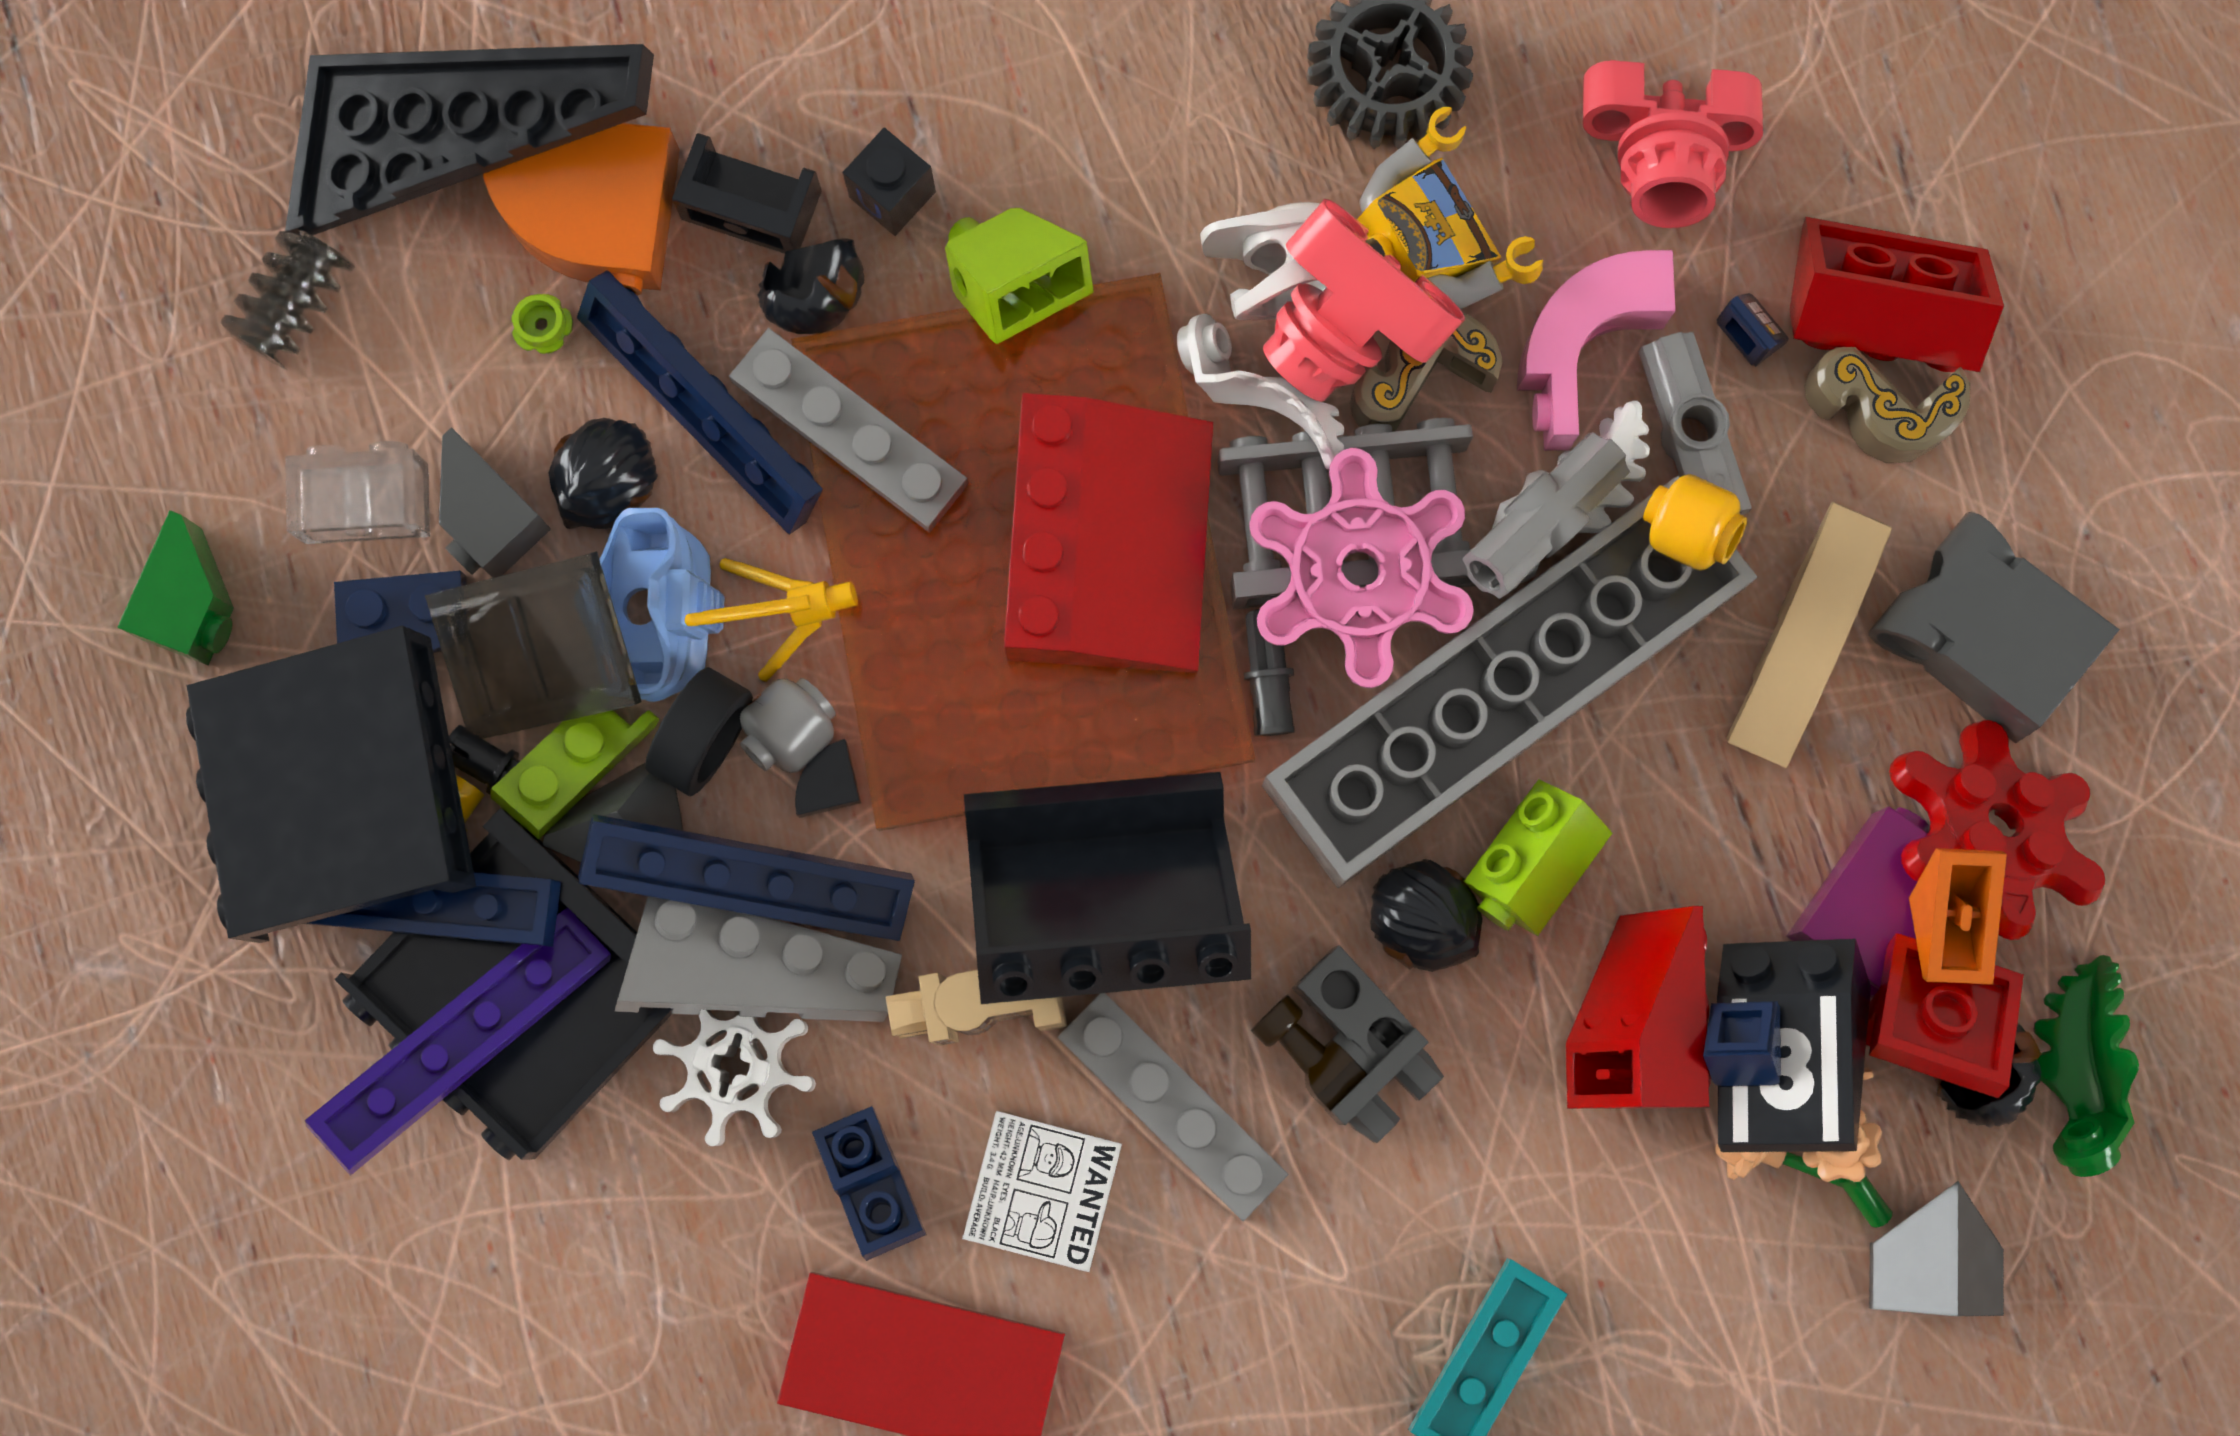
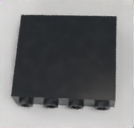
M402 625L186 685L190 704L186 711V723L191 736L196 741L200 769L196 774V784L199 794L207 807L210 831L206 840L207 850L217 868L221 892L217 899V911L222 925L227 929L228 939L263 943L269 941L268 933L434 889L454 893L476 887L431 637Z
M1221 772L964 794L981 1004L1251 980L1250 923L1244 924L1224 821V787Z
M500 808L482 826L489 834L470 852L473 872L561 881L557 915L568 907L611 954L610 961L443 1099L448 1106L460 1115H464L470 1110L485 1124L487 1128L481 1133V1136L502 1157L511 1160L516 1154L521 1160H533L539 1156L672 1014L671 1008L640 1007L638 1013L614 1012L637 931L589 885L579 884L578 875L550 848L543 846V842L540 839L538 840L510 814ZM393 932L353 975L341 972L334 980L349 993L342 1001L356 1017L369 1026L378 1021L394 1037L388 1044L392 1050L521 944Z

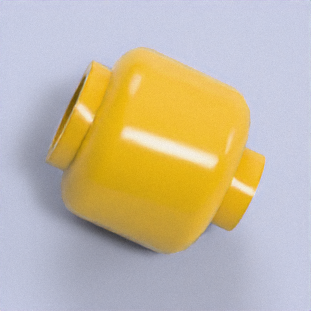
M1692 474L1683 475L1678 478L1669 489L1659 485L1649 499L1643 515V520L1651 524L1649 542L1653 549L1699 571L1708 569L1715 562L1723 565L1727 563L1736 550L1747 524V518L1740 514V501L1734 493Z

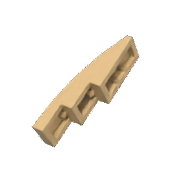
M1833 501L1831 502L1777 614L1779 621L1752 674L1753 683L1726 737L1729 744L1782 767H1788L1852 628L1891 533V526Z

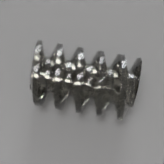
M298 230L299 234L280 231L276 236V242L286 255L274 252H266L264 254L262 262L273 276L252 273L249 277L248 282L259 295V298L246 294H238L234 302L245 316V319L224 315L220 322L228 334L240 344L285 370L287 369L276 357L278 350L296 355L301 350L289 335L291 330L309 334L314 330V327L303 315L304 310L309 309L325 313L328 309L316 293L317 290L322 288L339 292L341 289L340 284L330 273L332 267L350 272L355 267L351 261L315 236Z

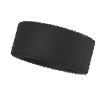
M710 667L699 671L686 684L663 718L646 756L645 769L653 776L690 797L701 791L721 766L742 730L740 714L752 702V693Z

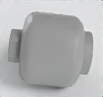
M800 678L796 683L788 679H777L741 712L740 723L747 737L740 745L751 760L764 771L775 765L782 771L796 773L832 741L834 727L831 719L836 716V712L823 694L804 678Z

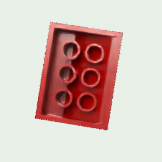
M1022 393L1004 650L1007 661L1198 673L1213 422L1089 397Z

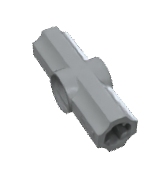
M1678 332L1661 337L1650 344L1642 346L1639 350V356L1663 425L1660 434L1662 447L1666 454L1674 460L1679 477L1692 474L1734 493L1740 501V514L1748 513L1752 507L1727 435L1730 426L1729 414L1724 405L1714 396L1694 333ZM1685 418L1699 420L1707 429L1708 440L1698 442L1690 439L1682 429L1681 420Z
M1594 432L1581 440L1559 461L1560 463L1549 474L1544 472L1504 509L1503 512L1506 516L1462 558L1466 565L1469 579L1482 592L1491 593L1499 599L1515 589L1545 556L1548 559L1590 521L1587 515L1630 473L1625 461L1626 454L1612 439L1599 437Z

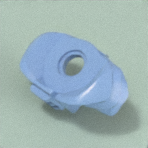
M627 508L621 512L615 520L598 563L582 580L580 589L575 597L578 611L593 638L601 675L607 688L616 695L630 696L650 702L666 699L682 691L699 671L705 669L708 634H718L724 627V622L698 626L686 625L685 616L687 614L724 608L725 596L719 590L710 586V556L703 544L689 531L681 527L665 510L660 508ZM648 590L647 608L652 620L647 624L636 625L630 621L627 615L628 602L638 591Z

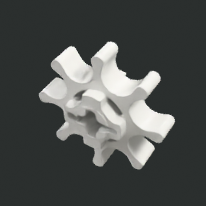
M701 1010L699 1014L701 1031L697 1039L691 1044L681 1047L663 1039H658L654 1042L653 1051L655 1054L680 1058L688 1071L684 1087L678 1093L663 1097L660 1100L661 1109L665 1112H676L684 1103L694 1098L704 1101L710 1107L713 1115L712 1125L705 1136V1142L709 1146H721L724 1144L725 1126L729 1118L740 1111H748L755 1115L759 1120L762 1134L765 1137H778L782 1130L781 1126L770 1116L768 1110V1100L772 1092L784 1085H792L803 1092H811L816 1085L812 1077L789 1074L781 1061V1052L784 1045L789 1040L803 1036L808 1032L807 1023L800 1019H794L782 1031L768 1033L761 1028L756 1017H740L738 1014L733 1019L722 1021L717 1019L710 1010ZM727 1032L724 1039L711 1046L713 1039ZM758 1040H760L767 1052L768 1057L766 1060L757 1047ZM737 1048H741L740 1059L750 1063L747 1075H736L731 1085L728 1083L729 1072L720 1069V1062L723 1056L734 1057ZM703 1072L705 1073L706 1077L708 1078L711 1084V1092L704 1083V1080L702 1078ZM757 1085L759 1086V1090L754 1095L742 1100L743 1095Z

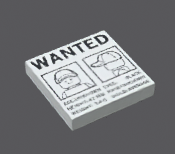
M996 1111L962 1239L1089 1272L1122 1144Z

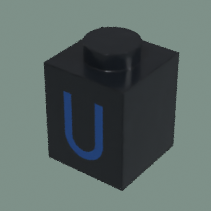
M885 127L842 172L849 198L894 236L903 229L936 193L931 166Z

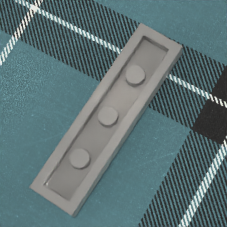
M769 327L729 375L734 385L929 533L969 484L967 477Z
M1100 993L1057 1037L1243 1222L1289 1175L1106 993Z

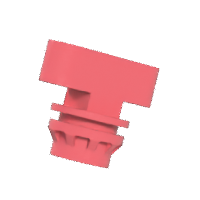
M1616 60L1603 61L1591 66L1583 77V128L1594 138L1619 141L1618 163L1621 168V184L1631 196L1632 210L1640 220L1661 228L1686 227L1705 219L1714 209L1715 193L1726 179V162L1729 151L1748 149L1761 140L1763 136L1762 84L1757 77L1746 72L1712 69L1711 81L1706 87V100L1685 99L1682 83L1674 79L1668 80L1663 84L1662 96L1644 95V63Z
M1324 199L1286 243V248L1292 257L1305 270L1325 285L1326 288L1322 291L1312 285L1299 283L1291 293L1293 302L1288 301L1276 314L1275 332L1263 345L1264 354L1275 370L1301 393L1320 402L1325 401L1336 388L1355 384L1366 372L1365 367H1375L1382 359L1381 349L1373 338L1377 330L1412 358L1426 363L1465 321L1463 312L1443 291L1423 275L1413 282L1400 271L1401 264L1392 255H1385L1383 257L1365 242L1368 239L1367 233L1369 230L1341 206L1328 199Z

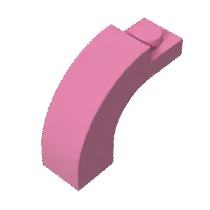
M1673 250L1632 251L1599 260L1569 278L1553 294L1541 311L1521 355L1517 391L1542 390V393L1534 394L1532 420L1534 431H1543L1544 451L1569 450L1579 436L1577 363L1580 350L1596 337L1611 331L1663 329L1674 314Z

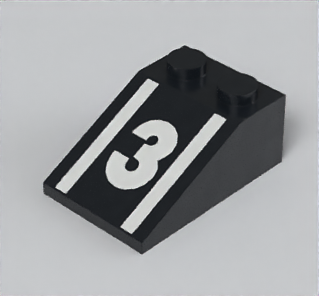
M1856 939L1723 944L1717 1003L1778 1001L1780 1006L1781 1075L1780 1082L1777 1085L1718 1086V1146L1721 1152L1857 1151L1871 985Z

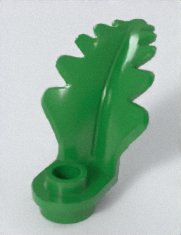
M2101 955L2089 964L2078 965L2074 969L2078 976H2062L2058 980V985L2065 993L2050 992L2044 998V1004L2059 1016L2056 1018L2039 1019L2034 1023V1033L2051 1047L2050 1051L2042 1052L2041 1056L2037 1059L2042 1071L2040 1079L2066 1105L2069 1115V1121L2053 1144V1151L2058 1162L2067 1166L2073 1175L2079 1177L2096 1176L2113 1168L2121 1158L2119 1147L2135 1123L2128 1097L2132 1083L2139 1071V1062L2133 1051L2119 1048L2120 1043L2130 1029V1019L2127 1015H2113L2124 999V991L2122 988L2114 989L2121 983L2122 977L2121 973L2116 972L2119 969V964L2112 962L2111 957L2107 955Z

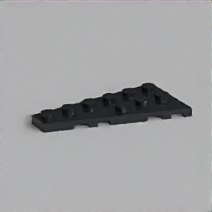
M643 44L310 55L285 233L297 240H302L647 115L654 53Z

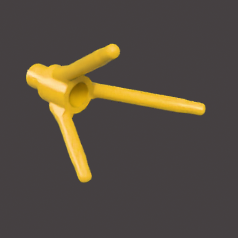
M723 558L719 563L722 570L787 592V598L690 613L685 616V623L687 626L709 625L789 613L797 628L758 673L759 679L767 682L802 642L822 626V621L835 618L836 611L857 606L858 598L852 581L829 586L826 581L813 583L795 580L743 562Z

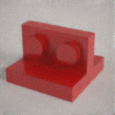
M1896 933L1886 948L1880 989L1869 1004L1866 1045L1870 1046L1869 1056L1999 1099L2010 1083L2024 974L1995 965L1993 984L1927 982L1922 977L1916 939Z

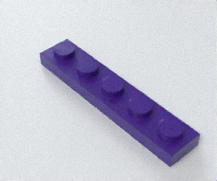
M567 907L557 915L553 947L521 944L305 1120L306 1127L351 1176L610 961V952Z

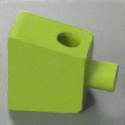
M1010 208L981 224L971 217H965L958 220L950 230L945 251L952 289L957 299L996 344L1094 293L1087 241L1022 208Z

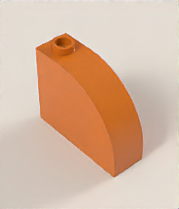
M622 123L483 174L488 193L514 236L531 255L544 265L567 277L583 282H589V280L608 270L625 288L632 290L637 296L642 294V289L661 291L673 204L672 197L674 195L680 153L671 128Z

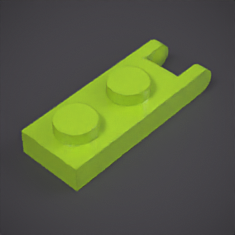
M604 682L491 788V799L539 840L655 728L659 718L653 712L647 710L632 725L628 724L608 706L617 695L609 690Z

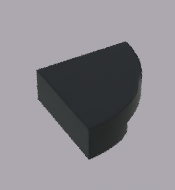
M845 739L825 747L803 770L798 781L795 796L796 814L799 818L861 803L849 748Z

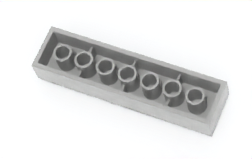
M1679 475L1663 486L1669 489L1680 478ZM1651 494L1268 774L1264 779L1262 787L1336 887L1340 888L1743 591L1757 578V575L1739 552L1735 550L1731 558L1724 565L1715 562L1711 567L1702 571L1695 570L1657 552L1649 542L1651 524L1643 520L1644 511L1652 496Z

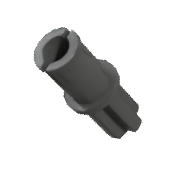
M1260 609L1250 611L1245 617L1250 672L1244 673V680L1250 681L1254 736L1295 733L1289 692V677L1294 676V669L1286 668L1284 646L1271 644L1260 635L1257 628V616Z

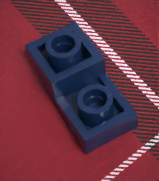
M872 1106L812 1132L833 1189L840 1197L861 1255L866 1261L927 1235L897 1160Z

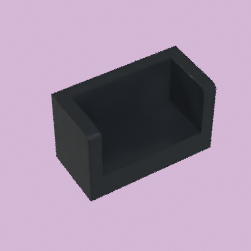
M697 133L672 201L683 221L785 254L786 251L801 248L822 190L816 171L803 168L799 179L716 153L711 138Z

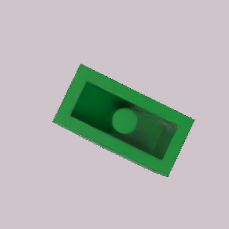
M169 510L117 628L138 639L209 666L213 654L219 653L229 640L233 624L230 616L234 607L202 528L181 514Z

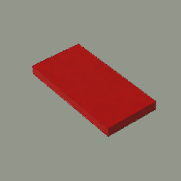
M810 1272L777 1404L907 1436H1041L1065 1333Z

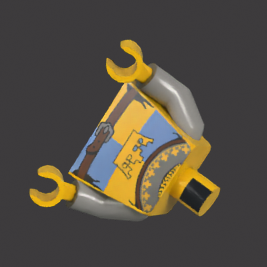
M1442 107L1432 114L1426 131L1427 134L1418 142L1414 138L1410 139L1376 168L1360 198L1362 214L1357 220L1369 230L1367 233L1368 239L1365 242L1383 257L1385 255L1395 257L1401 264L1400 271L1413 282L1421 275L1425 276L1461 310L1503 290V282L1509 279L1520 284L1534 282L1542 272L1543 260L1536 261L1526 267L1520 266L1514 261L1516 257L1527 254L1535 247V240L1524 236L1512 241L1507 248L1506 260L1495 265L1502 257L1443 158L1433 162L1429 158L1436 150L1448 152L1456 149L1462 142L1466 126L1462 127L1452 137L1446 138L1437 133L1435 126L1444 121L1452 111L1451 107Z

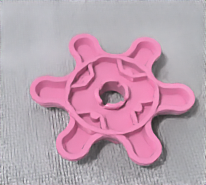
M1349 448L1338 453L1330 464L1329 477L1332 484V496L1329 503L1322 510L1313 514H1302L1292 510L1284 503L1272 501L1258 506L1251 515L1249 528L1254 541L1261 547L1282 555L1288 562L1291 571L1290 583L1287 589L1278 597L1268 600L1260 608L1257 616V628L1260 635L1267 642L1276 646L1291 644L1310 629L1324 628L1331 630L1340 637L1344 644L1346 654L1344 666L1347 676L1360 687L1374 688L1387 681L1393 671L1394 661L1391 654V639L1394 632L1401 625L1408 622H1422L1430 625L1438 632L1454 634L1465 629L1472 620L1474 612L1473 602L1468 593L1459 587L1449 585L1440 580L1434 573L1431 563L1432 552L1436 545L1443 539L1454 535L1462 527L1465 520V508L1462 501L1454 493L1447 490L1430 492L1421 501L1409 507L1401 508L1389 504L1378 491V469L1375 460L1362 449ZM1356 552L1366 553L1371 556L1378 567L1377 579L1363 588L1349 582L1341 570L1343 560Z

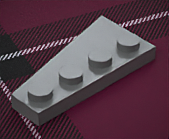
M648 896L614 1012L638 1013L640 1007L671 1008V1014L699 1015L701 1010L739 1011L740 1017H765L767 1012L798 1013L801 1019L884 1022L888 1015L886 996L893 995L902 954L767 917Z

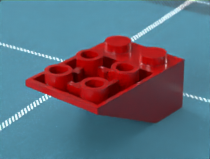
M1688 906L1619 916L1566 1041L1567 1109L1710 1107L1709 1087L1711 1076L1703 1056L1707 1035V1019L1709 1016V1000L1706 995L1705 981L1707 934L1704 929L1703 906Z

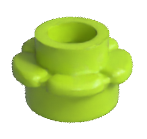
M534 294L525 297L517 304L511 317L514 326L512 335L516 343L526 351L535 349L540 354H550L560 349L564 344L563 338L570 335L573 328V319L570 311L562 308L561 301L549 294ZM539 320L547 321L545 329H537L536 324Z

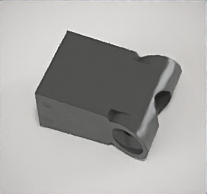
M1968 512L1935 550L1927 583L1900 593L1869 630V636L1883 649L1911 662L1922 664L1925 671L1983 718L2000 724L2006 731L2008 738L2017 743L2045 723L2120 629L2026 559L2015 557L2006 539L1990 521L1980 514Z

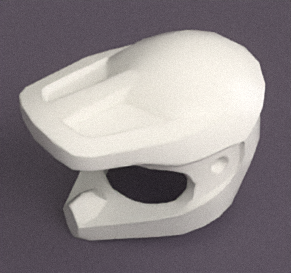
M1290 203L1266 212L1216 221L1207 225L1202 230L1200 238L1205 256L1242 260L1251 269L1259 270L1269 275L1251 290L1238 289L1230 294L1231 307L1235 319H1276L1278 311L1288 301L1293 302L1291 293L1299 283L1312 285L1322 291L1326 288L1325 285L1305 270L1286 248L1287 241L1320 203Z

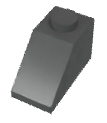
M452 427L442 436L439 525L454 539L445 548L471 575L482 567L497 581L543 538L551 528Z

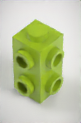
M1538 779L1491 845L1479 858L1464 882L1482 900L1477 909L1494 924L1507 931L1516 924L1539 936L1613 833L1584 800Z

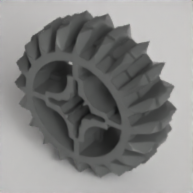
M1336 0L1330 8L1329 17L1331 20L1321 19L1317 23L1315 36L1319 41H1313V43L1309 44L1307 58L1314 64L1308 68L1307 82L1310 85L1319 86L1315 90L1313 98L1316 107L1332 106L1327 117L1330 127L1338 125L1344 120L1350 122L1346 134L1350 141L1359 137L1361 130L1371 133L1369 141L1373 149L1380 146L1383 135H1391L1393 144L1397 149H1400L1406 144L1409 131L1418 141L1427 134L1426 131L1430 118L1436 110L1442 107H1451L1452 111H1459L1463 107L1466 96L1462 90L1469 88L1473 79L1472 70L1466 68L1467 65L1471 64L1473 49L1472 46L1461 44L1467 33L1465 24L1448 25L1453 13L1450 4L1434 11L1430 8L1432 0H1349L1350 6ZM1381 28L1394 29L1393 31L1387 34H1375L1370 32V30ZM1416 38L1422 41L1430 50L1435 59L1438 73L1428 69L1429 62L1417 55L1413 48ZM1402 49L1398 64H1395L1390 71L1387 70L1382 80L1378 82L1381 68L1385 67L1389 60L1393 61L1398 50ZM1340 56L1352 62L1351 69L1364 77L1367 84L1363 94L1356 90L1347 79L1342 68ZM1395 96H1402L1412 100L1401 104L1384 103L1387 99ZM1451 115L1435 127L1441 130L1445 129L1449 125Z

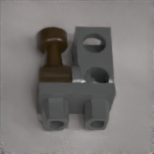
M1338 945L1332 948L1292 987L1337 1032L1325 1046L1297 1023L1303 1015V1010L1288 994L1250 1031L1265 1046L1270 1047L1278 1041L1305 1073L1306 1088L1311 1096L1339 1125L1349 1123L1354 1130L1373 1143H1378L1399 1122L1400 1118L1377 1093L1395 1078L1415 1100H1420L1444 1076L1431 1056L1423 1049L1429 1043L1427 1039L1410 1024L1344 949Z

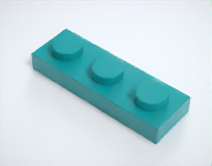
M1507 1258L1408 1430L1416 1436H1487L1568 1294L1512 1259Z

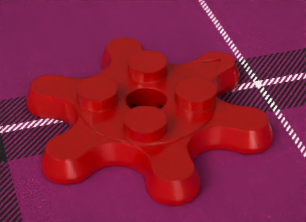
M1982 720L1971 723L1963 729L1959 739L1963 753V763L1959 769L1947 767L1923 751L1901 754L1891 763L1889 773L1894 786L1902 794L1920 803L1930 819V831L1923 838L1912 840L1903 848L1901 853L1903 868L1913 880L1918 882L1936 848L2003 851L2007 854L1998 935L2002 938L2019 940L2030 932L2036 917L2032 892L2036 888L2052 889L2069 902L2078 906L2093 904L2101 896L2105 885V874L2102 868L2095 861L2085 857L2073 847L2066 836L2064 826L2065 821L2076 819L2086 810L2091 795L2087 782L2074 773L2054 775L2047 779L2042 774L2036 772H2022L2011 758L2008 735L1997 722ZM1994 810L1995 816L2001 818L2010 830H2015L2011 837L2004 836L1998 827L1990 823L1989 813Z

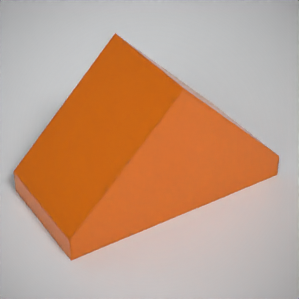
M1935 849L1909 896L1922 977L1927 982L1993 984L2007 854L2003 851Z

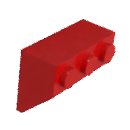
M1805 217L1789 309L1793 339L1802 340L1808 346L1820 350H1832L1836 347H1856L1866 355L1881 361H1894L1902 358L1925 362L1929 367L1942 372H1955L1960 366L1963 370L1981 371L2004 308L1988 249Z

